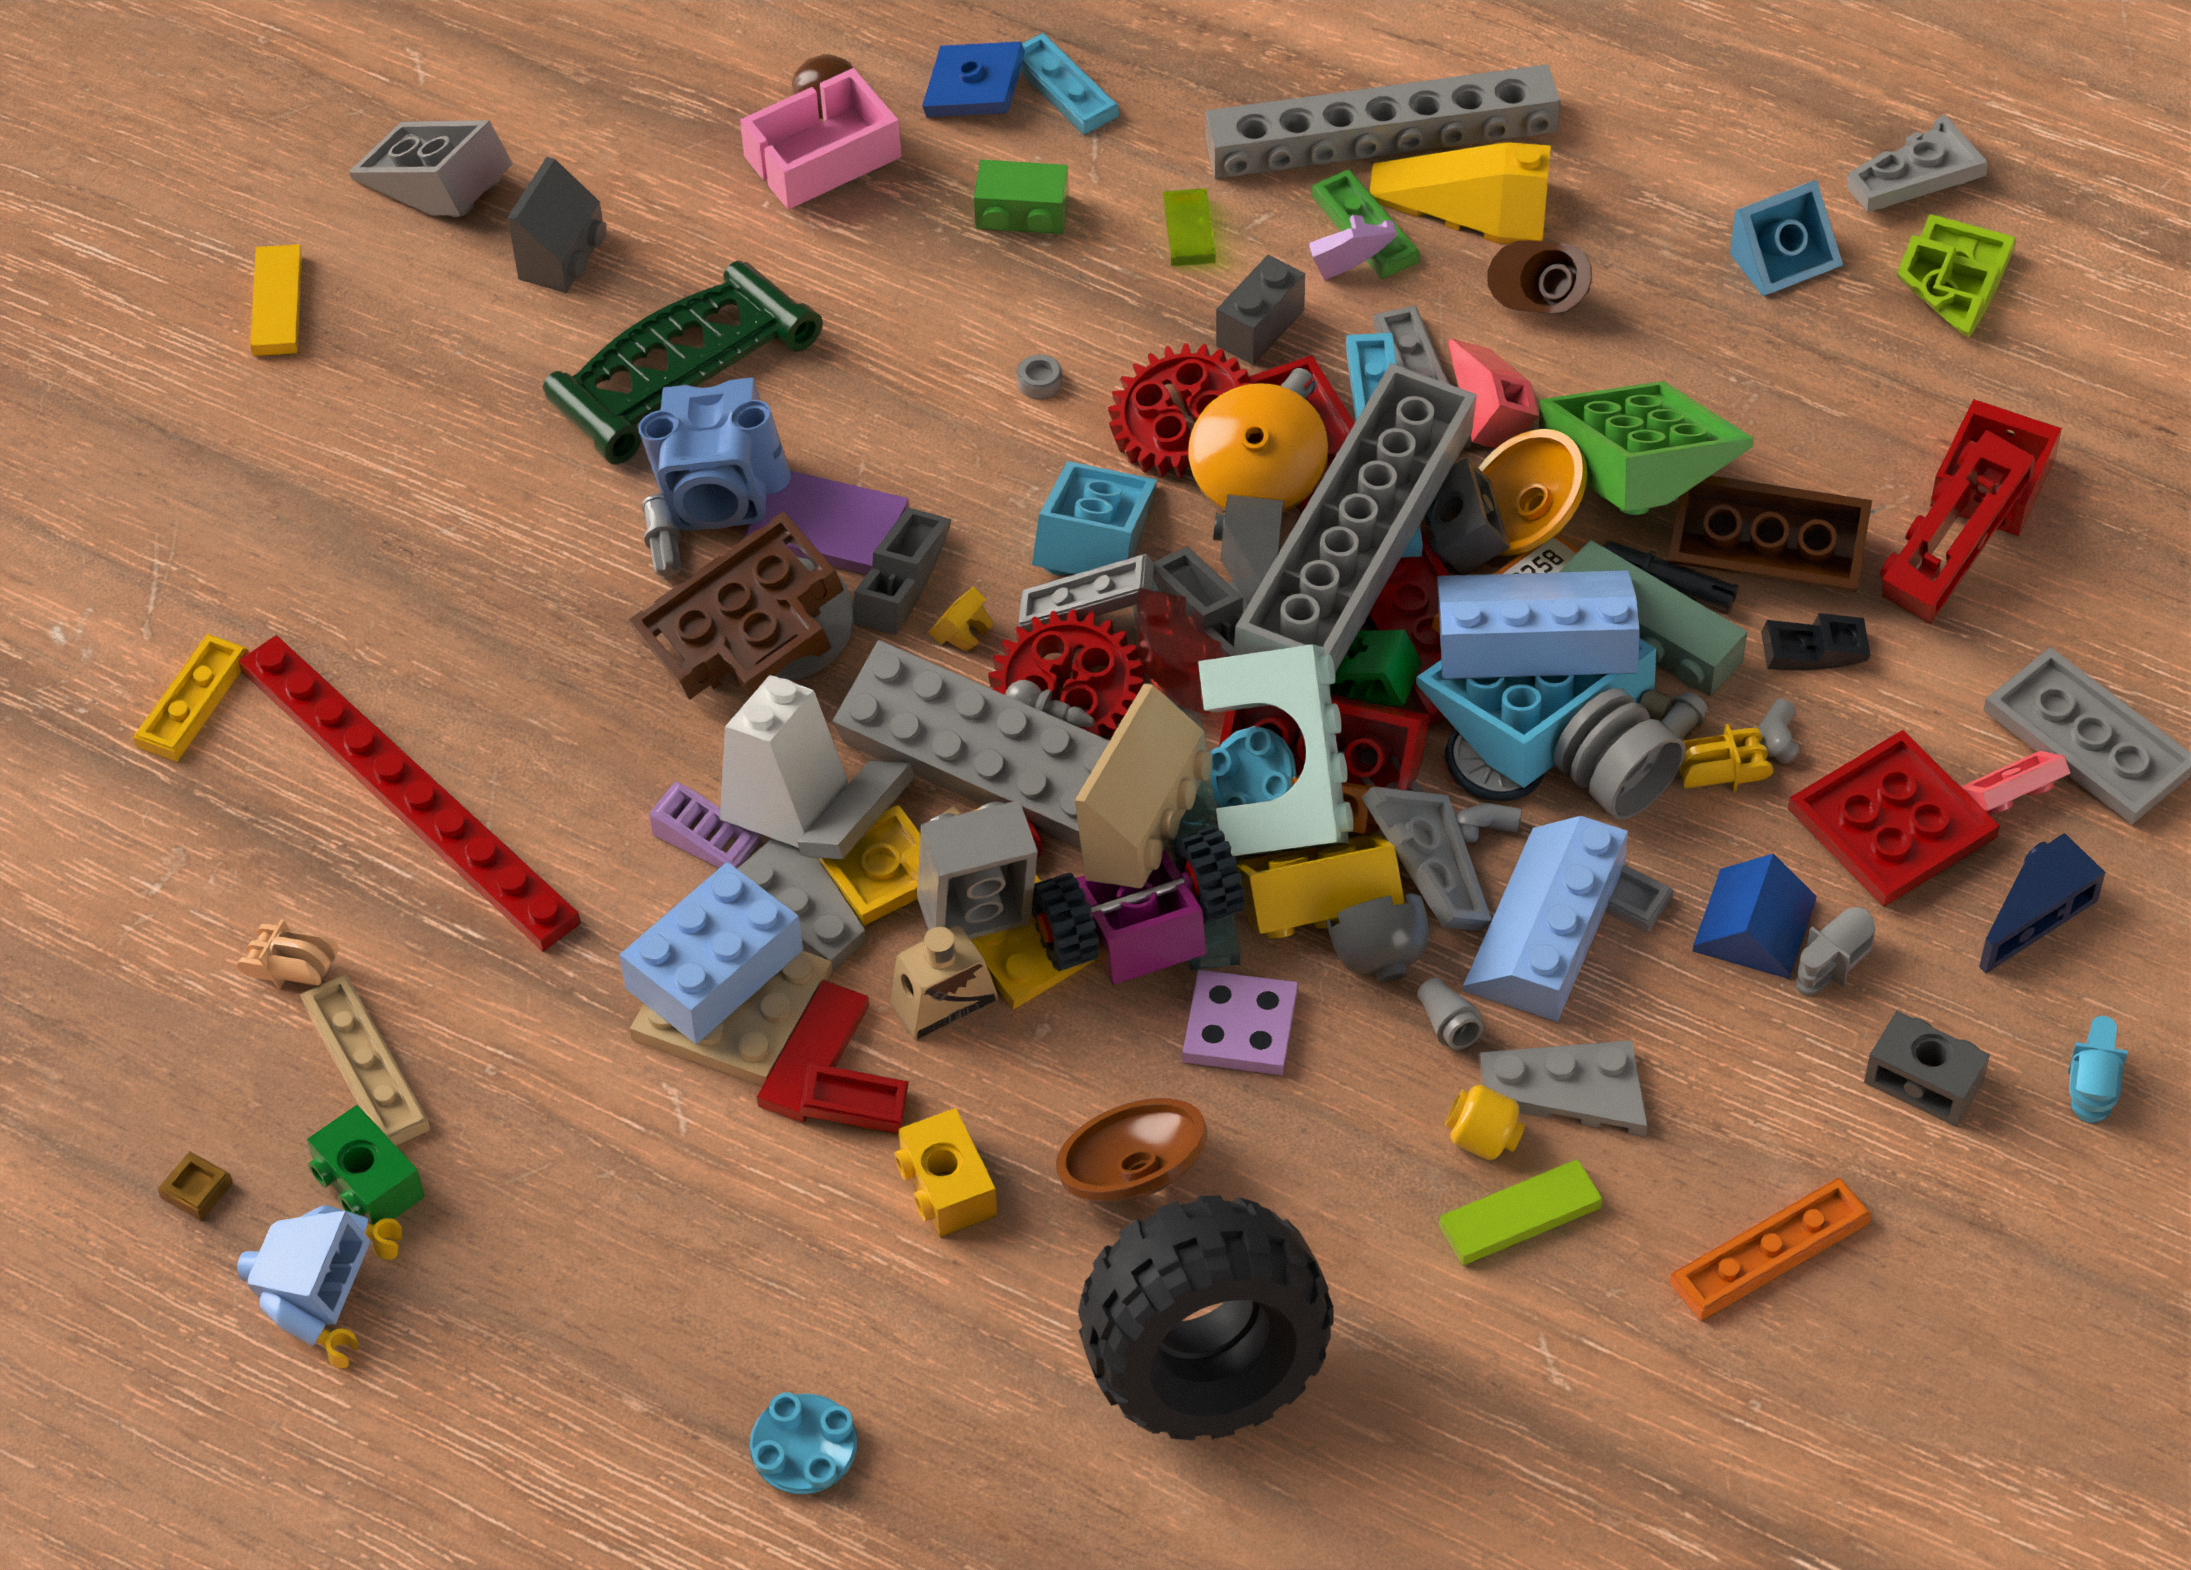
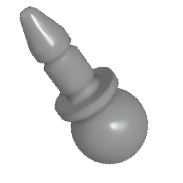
M1016 681L1006 690V696L1074 726L1092 727L1095 724V720L1082 709L1075 706L1070 707L1069 704L1057 700L1051 701L1052 691L1047 689L1041 692L1038 685L1032 681Z

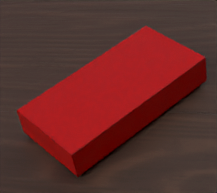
M808 1062L799 1115L899 1134V1128L902 1127L909 1081Z

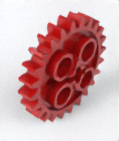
M1184 343L1181 353L1175 355L1170 346L1165 347V358L1158 359L1154 354L1149 353L1148 360L1150 365L1143 367L1140 364L1134 363L1132 366L1136 376L1134 378L1121 376L1120 381L1124 390L1112 392L1116 405L1108 407V412L1112 419L1109 422L1111 432L1119 451L1125 452L1130 464L1138 461L1144 473L1155 465L1158 476L1163 478L1169 468H1174L1177 478L1181 479L1185 468L1190 467L1189 440L1191 431L1181 410L1177 405H1174L1171 394L1165 387L1166 384H1171L1174 387L1184 410L1192 417L1194 425L1203 410L1217 397L1231 389L1252 384L1247 370L1240 369L1236 357L1227 360L1223 349L1217 350L1210 356L1207 344H1202L1197 353H1191L1189 344Z
M1071 609L1067 620L1060 621L1054 610L1050 613V623L1045 625L1036 616L1032 617L1033 630L1030 632L1017 626L1015 628L1017 643L1003 639L1002 647L1005 655L993 656L992 659L996 671L988 673L992 690L1005 695L1006 690L1012 683L1019 680L1032 681L1038 685L1041 692L1047 689L1052 691L1051 701L1057 700L1069 704L1070 707H1090L1086 713L1095 720V724L1092 727L1079 728L1097 736L1106 734L1112 738L1117 730L1116 724L1121 723L1144 684L1143 679L1140 678L1144 676L1142 661L1137 660L1139 657L1136 645H1128L1127 633L1124 630L1113 634V624L1110 619L1097 627L1093 612H1090L1084 621L1081 622L1077 620L1075 609ZM1081 648L1076 660L1073 662L1076 650ZM1051 653L1062 654L1057 659H1044L1046 655ZM1098 665L1107 667L1098 673L1088 671L1090 668ZM1072 671L1074 679H1070V674ZM1059 687H1063L1062 694H1060Z

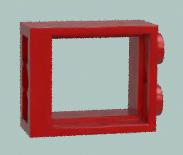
M1973 399L1935 476L1932 496L1940 482L1945 477L1951 480L1960 468L1957 465V461L1965 446L1971 440L1977 443L1985 430H1988L2035 457L2033 478L1997 528V530L2019 536L2056 458L2062 428ZM1975 483L1970 489V500L1960 513V517L1970 519L1983 500L1982 497L1975 494L1977 490V484Z

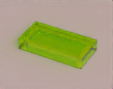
M1207 188L1163 191V208L1171 266L1216 263Z

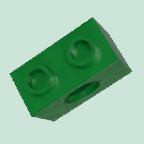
M355 1105L307 1138L313 1159L308 1162V1166L313 1176L324 1188H327L329 1185L335 1188L340 1194L338 1199L345 1211L367 1217L369 1224L375 1225L379 1220L385 1218L395 1219L425 1197L418 1169L358 1105ZM361 1169H368L362 1173H355Z

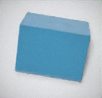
M1817 180L1807 182L1735 210L1730 255L1761 295H1768L1843 266Z

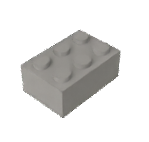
M1020 800L1008 803L1000 801L990 802L975 811L959 815L951 813L941 814L929 822L921 824L917 898L928 930L934 927H946L949 929L953 926H961L968 937L972 939L1030 924L1038 851Z

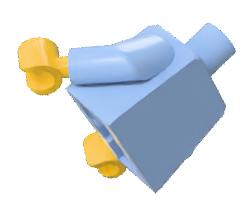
M322 1205L298 1218L276 1221L271 1225L260 1251H245L239 1257L237 1264L238 1275L242 1281L248 1282L249 1288L259 1297L261 1310L282 1330L312 1347L315 1342L326 1347L327 1359L331 1365L340 1369L348 1368L349 1359L334 1349L339 1345L345 1344L358 1351V1343L354 1333L345 1328L330 1332L324 1327L326 1324L336 1325L370 1242L372 1241V1250L377 1257L384 1260H392L398 1256L399 1246L396 1242L386 1240L385 1238L401 1241L402 1228L398 1221L392 1218L379 1220L375 1225L368 1223L367 1217L329 1205Z

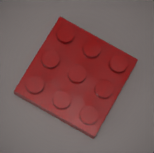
M1904 730L1899 731L1791 796L1788 804V810L1883 907L1997 838L2000 825Z

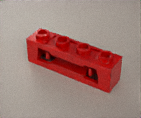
M1985 430L1977 443L1971 440L1965 446L1957 461V465L1960 466L1951 480L1945 477L1940 482L1931 499V502L1934 503L1933 507L1926 517L1918 515L1905 537L1908 540L1907 544L1900 554L1896 552L1891 553L1879 574L1882 577V596L1929 624H1932L2034 476L2035 457L1988 430ZM1977 482L1975 494L1982 497L1983 500L1946 552L1947 562L1940 572L1941 560L1932 554L1969 502L1970 489ZM1999 484H2001V486L1995 493L1996 488L1999 486ZM1922 560L1921 565L1918 567V569H1916L1917 565Z

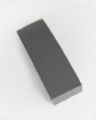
M907 507L873 552L872 569L854 591V624L897 635L918 601L931 575L949 532L951 519Z
M1188 546L1155 561L1153 580L1177 620L1208 660L1233 656L1235 626L1244 613L1243 597Z

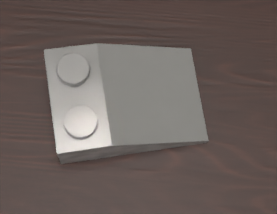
M490 120L400 122L348 173L352 180L429 215L460 217L474 208V202L485 191L495 187L500 182V176L513 163Z

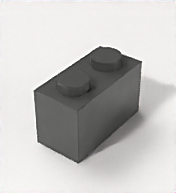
M1267 255L1216 309V346L1254 365L1304 311L1305 273Z

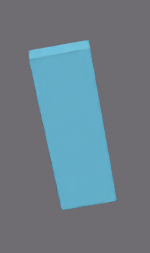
M1044 32L1022 43L1025 55L1020 73L1083 135L1119 117V106Z

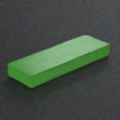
M1349 169L1311 185V197L1340 231L1352 228L1350 222L1352 215L1363 216L1365 224L1380 225L1385 220L1393 221ZM1394 221L1397 236L1382 250L1366 260L1381 279L1419 263L1420 251Z

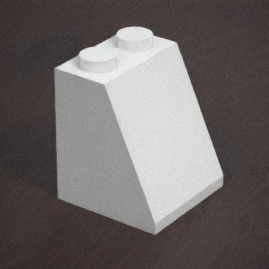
M769 675L725 726L720 820L799 848L797 841L847 787L849 782L814 690L795 684L788 679Z

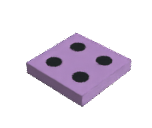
M1198 970L1183 1047V1063L1283 1075L1298 992V982Z

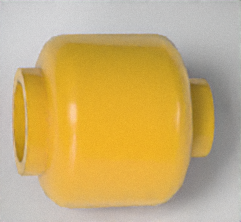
M1480 1084L1473 1086L1469 1092L1463 1089L1459 1091L1444 1125L1451 1129L1450 1139L1453 1144L1490 1161L1499 1157L1504 1149L1513 1152L1525 1129V1124L1517 1121L1520 1113L1519 1104L1514 1099Z

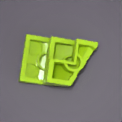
M1929 214L1921 236L1912 235L1897 271V277L1962 335L1970 338L1984 316L2000 284L2015 249L2016 239L2015 236Z

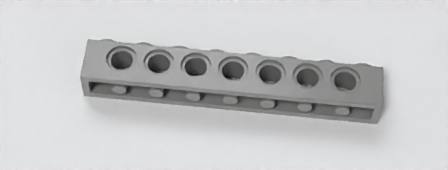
M1549 64L1205 110V142L1215 179L1554 133L1558 132L1560 98Z

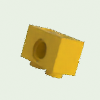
M957 1108L899 1128L901 1149L894 1152L897 1167L904 1181L913 1180L918 1190L913 1192L918 1212L924 1222L932 1220L939 1237L997 1216L996 1188ZM940 1172H950V1173H951L950 1175H947V1176H936V1175H935V1174L940 1173Z

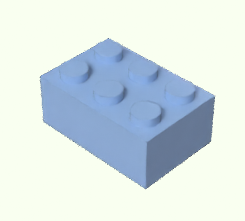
M726 862L619 954L625 989L697 1045L803 951L799 916L729 862Z

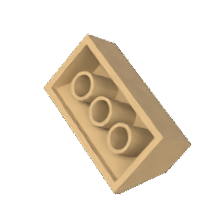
M1143 684L1075 799L1085 880L1143 888L1152 870L1159 868L1163 850L1168 841L1175 839L1180 820L1185 811L1191 810L1193 807L1196 791L1202 781H1207L1211 774L1212 754L1206 751L1204 730L1154 685Z

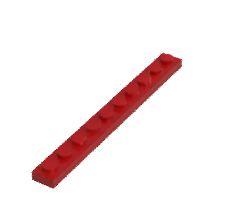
M277 635L273 636L238 660L241 672L542 952L581 924L579 912L281 638Z

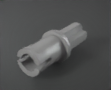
M655 494L647 497L642 503L647 526L644 542L651 549L655 574L661 575L663 580H671L673 575L680 574L682 570L678 548L681 533L679 528L673 523L664 495Z

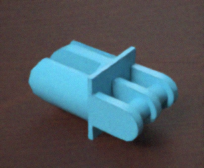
M2098 1016L2092 1020L2086 1044L2076 1042L2068 1069L2070 1074L2069 1095L2072 1098L2071 1108L2079 1119L2087 1123H2096L2107 1118L2111 1114L2112 1107L2117 1104L2121 1094L2123 1068L2128 1051L2115 1049L2117 1025L2113 1019L2107 1016Z

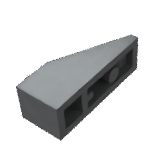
M1227 495L1225 513L1216 512L1213 540L1222 541L1220 560L1247 604H1249L1278 555L1284 500Z

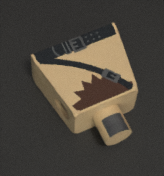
M953 926L949 929L946 927L931 928L926 932L924 941L902 951L896 958L890 1004L914 1040L998 1000V994L986 963L961 926Z

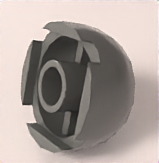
M1405 894L1408 904L1393 905L1391 896L1382 897L1357 904L1337 913L1340 921L1339 924L1329 919L1326 924L1339 960L1347 969L1359 975H1376L1380 983L1394 981L1406 976V967L1421 957L1427 948L1430 935L1422 896Z

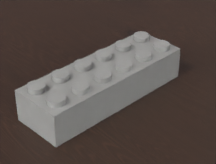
M878 640L832 720L843 742L883 761L911 763L914 775L981 805L995 801L1008 803L1020 800L1026 819L1031 820L1037 830L1081 849L1075 799L1110 741Z

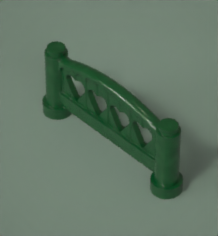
M739 260L734 261L724 271L723 279L725 282L723 284L682 298L650 314L614 338L575 375L571 376L569 373L561 371L551 373L543 383V391L550 403L594 441L595 450L606 461L614 465L622 464L629 460L641 445L642 439L636 424L646 415L661 409L664 387L681 385L697 387L739 361L740 358H744L758 349V347L763 346L776 337L792 351H802L811 346L820 335L823 326L822 317L805 303L797 304L750 263ZM726 305H734L739 309L740 324L737 326L705 320L711 314H718L720 309ZM690 327H699L703 330L704 346L702 348L669 342L673 337L682 336L684 331ZM662 349L667 352L668 369L665 371L633 365L636 360L647 358L652 350ZM625 371L630 374L632 391L629 393L596 387L602 381L611 380V377L617 372Z

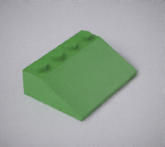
M1665 381L1540 399L1539 429L1556 430L1570 437L1580 447L1585 456L1588 472L1586 485L1596 491L1600 497L1606 498L1619 507L1626 514H1644L1651 507L1668 505L1753 447V437Z

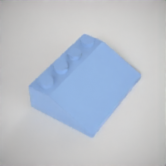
M1629 570L1437 576L1442 679L1638 673L1639 620L1636 594Z

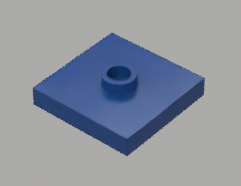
M1022 42L940 46L922 105L926 117L1008 113L1025 55Z

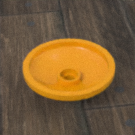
M1273 384L1243 385L1223 393L1213 400L1200 414L1189 440V462L1197 485L1210 501L1225 511L1227 495L1284 500L1282 511L1284 513L1299 505L1315 490L1323 477L1328 461L1327 434L1315 408L1296 392ZM1254 433L1264 436L1263 440L1257 444H1251L1247 441L1248 437Z
M1537 429L1521 433L1498 446L1478 467L1492 482L1510 545L1509 549L1499 555H1517L1543 545L1567 525L1578 509L1587 483V463L1580 447L1564 433L1551 429Z

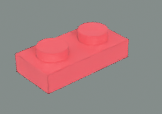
M2038 751L1961 787L1988 814H1994L2011 808L2014 805L2012 800L2022 795H2037L2051 790L2055 786L2053 781L2069 775L2070 770L2065 755Z

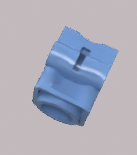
M754 377L729 380L708 388H698L689 385L664 387L661 409L646 415L640 421L638 427L639 434L651 463L660 493L665 497L673 523L679 529L685 531L721 529L730 526L759 523L765 517L766 495L777 493L790 483L791 471L782 443L780 442L771 409L766 402L760 400Z

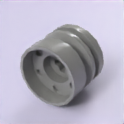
M1618 688L1600 693L1586 703L1571 719L1561 733L1554 749L1553 762L1566 776H1570L1578 787L1588 788L1593 800L1615 819L1626 820L1638 815L1653 804L1668 788L1683 763L1686 746L1683 740L1660 720L1649 719L1650 715L1646 708L1641 704L1635 703L1633 697L1624 689Z

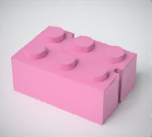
M854 68L820 83L823 122L821 123L819 122L817 92L813 87L740 119L745 159L763 180H768L769 188L788 210L901 158L899 120Z

